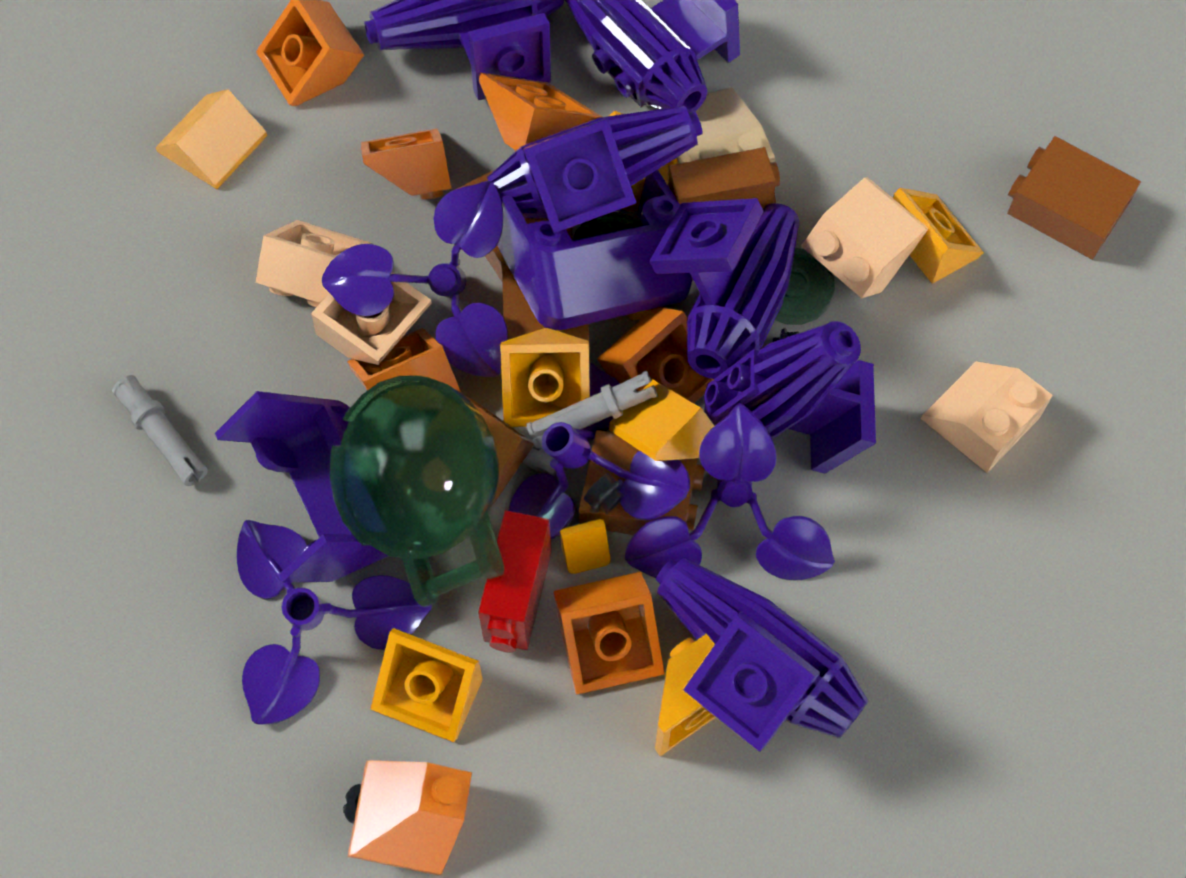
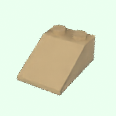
M733 87L707 93L704 103L696 111L703 131L702 135L697 136L698 145L677 157L679 163H685L765 147L770 162H775L774 153L762 125Z

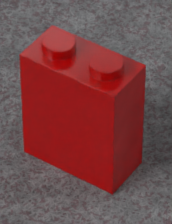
M504 511L478 611L484 642H489V646L493 649L507 653L515 652L516 648L528 651L552 553L550 519Z

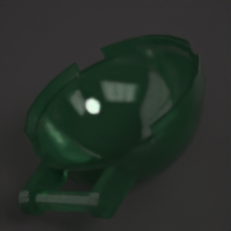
M397 376L379 382L364 392L343 417V420L350 422L344 433L341 446H332L330 482L334 502L343 523L362 546L371 545L390 557L403 559L414 598L423 607L436 603L439 595L485 576L487 579H493L504 573V563L487 513L494 501L499 482V456L495 438L482 414L466 396L453 387L424 376ZM470 537L476 560L434 577L428 557L443 554Z

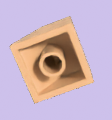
M865 177L822 215L801 247L859 297L865 298L883 292L929 228L872 180Z
M296 220L263 236L255 283L268 286L269 291L276 295H296L305 298L309 305L317 307L329 294L322 285V276L330 262L350 247L371 243Z
M391 282L394 288V297L390 305L381 313L372 316L353 314L344 309L329 293L314 309L311 316L315 333L318 337L350 359L379 365L432 302L431 299L408 283Z
M976 361L922 415L921 420L988 473L1037 422L1053 395L1019 368Z

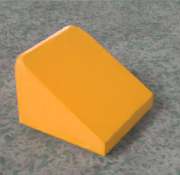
M603 519L593 520L560 530L561 549L570 574H577L610 564L611 557Z

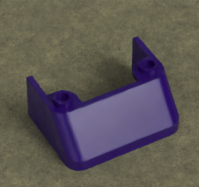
M658 170L645 178L637 213L644 226L572 241L565 229L554 233L549 221L527 224L512 195L503 196V230L497 246L537 321L544 327L552 330H564L679 303L688 297L693 281L690 273L656 274L650 263L651 257L680 207L679 202Z
M256 391L215 432L216 438L219 441L251 443L258 462L264 468L275 472L289 473L319 536L317 540L311 542L304 552L278 575L281 583L333 582L399 552L413 539L414 532L411 523L357 414L347 404L339 400Z

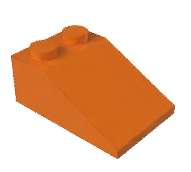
M480 73V85L503 141L515 151L520 146L602 117L548 82Z

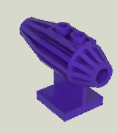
M394 0L369 13L370 20L364 21V26L370 45L376 43L379 50L464 47L471 63L473 91L479 101L486 99L479 82L480 73L551 82L550 23L547 17L564 5V0Z
M565 0L594 50L592 60L597 69L602 74L608 73L615 80L620 93L626 98L631 97L640 107L648 105L656 109H664L684 105L688 112L697 111L704 103L708 91L697 60L712 50H715L728 63L740 56L738 3L735 0H663L652 8H649L641 0Z
M684 105L600 117L520 146L487 179L495 184L502 202L503 196L512 195L524 218H548L553 232L556 233L635 204L636 200L631 186L697 146V136L702 135L703 131L696 111L688 112Z
M758 198L681 203L651 257L650 263L656 274L690 273L700 292L687 319V357L689 365L698 374L715 379L752 350H761L784 302L783 298L789 285L800 226L798 215L787 205L772 203L762 209Z
M832 321L811 330L769 343L761 350H752L708 383L704 395V412L715 426L737 404L741 403L763 423L772 439L787 429L810 435L811 470L826 474L876 444L874 364L858 360L861 354V345L854 330L843 322Z
M682 558L678 562L671 559L658 573L656 581L660 585L657 594L696 640L707 633L715 644L683 690L759 752L767 746L785 720L797 726L841 738L869 702L844 658L769 599L687 558Z

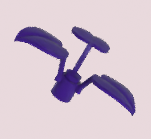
M485 181L455 189L446 194L437 204L433 218L435 231L442 241L454 244L451 250V262L449 264L441 263L436 265L430 271L429 276L391 274L394 263L391 253L383 247L374 244H360L350 247L337 255L327 266L322 276L323 287L344 309L356 315L372 316L386 309L394 297V288L391 282L429 284L435 294L450 297L451 310L455 317L442 320L436 328V341L443 346L449 363L459 370L475 376L496 377L501 374L500 344L508 340L507 325L503 316L494 307L484 303L469 304L462 312L459 308V294L466 287V275L459 267L461 263L459 259L460 250L462 249L473 258H482L497 246L502 235L504 221L503 205L494 183Z
M589 362L590 397L602 392L601 387L610 384L611 387L621 384L617 379ZM609 416L582 429L573 428L565 422H557L548 427L543 434L542 448L553 458L550 461V467L556 471L559 481L553 475L547 473L534 474L528 477L513 495L508 511L550 519L551 539L560 535V530L568 527L575 513V502L564 493L569 483L563 467L569 469L579 468L585 465L588 460L626 479L620 489L624 494V498L620 503L629 515L640 520H652L661 517L679 504L690 490V478L685 466L679 459L655 461L639 451L632 459L630 471H626L594 453L590 449V443L586 438L594 439L596 430H609V424L613 416Z
M741 403L737 404L721 422L715 425L701 442L699 449L701 464L711 476L717 478V489L711 491V498L696 528L689 533L687 524L681 518L675 516L660 517L640 528L630 539L625 551V561L631 567L654 578L657 577L664 565L671 559L678 562L682 558H687L700 565L702 549L694 540L700 538L717 503L722 501L729 507H740L745 503L750 505L761 534L767 538L757 546L756 559L760 566L771 575L786 580H804L826 572L835 563L831 541L826 530L811 518L791 516L780 520L775 525L773 531L768 528L758 505L757 495L752 492V482L762 481L772 473L776 465V449L763 423Z
M245 520L239 534L236 553L240 579L249 592L261 599L274 598L285 588L287 594L282 601V613L293 625L290 630L292 635V649L290 652L281 645L270 644L254 651L245 663L242 674V686L253 723L267 725L289 719L303 710L316 695L320 684L319 666L313 659L298 655L301 649L302 630L307 631L316 628L322 622L324 614L356 618L354 628L358 638L373 649L385 650L389 632L393 628L411 635L415 633L431 611L432 604L430 600L411 583L392 576L378 575L366 578L355 585L352 591V601L355 609H345L333 606L330 603L323 604L313 591L307 588H295L292 583H281L278 576L304 552L308 546L305 540L289 528Z

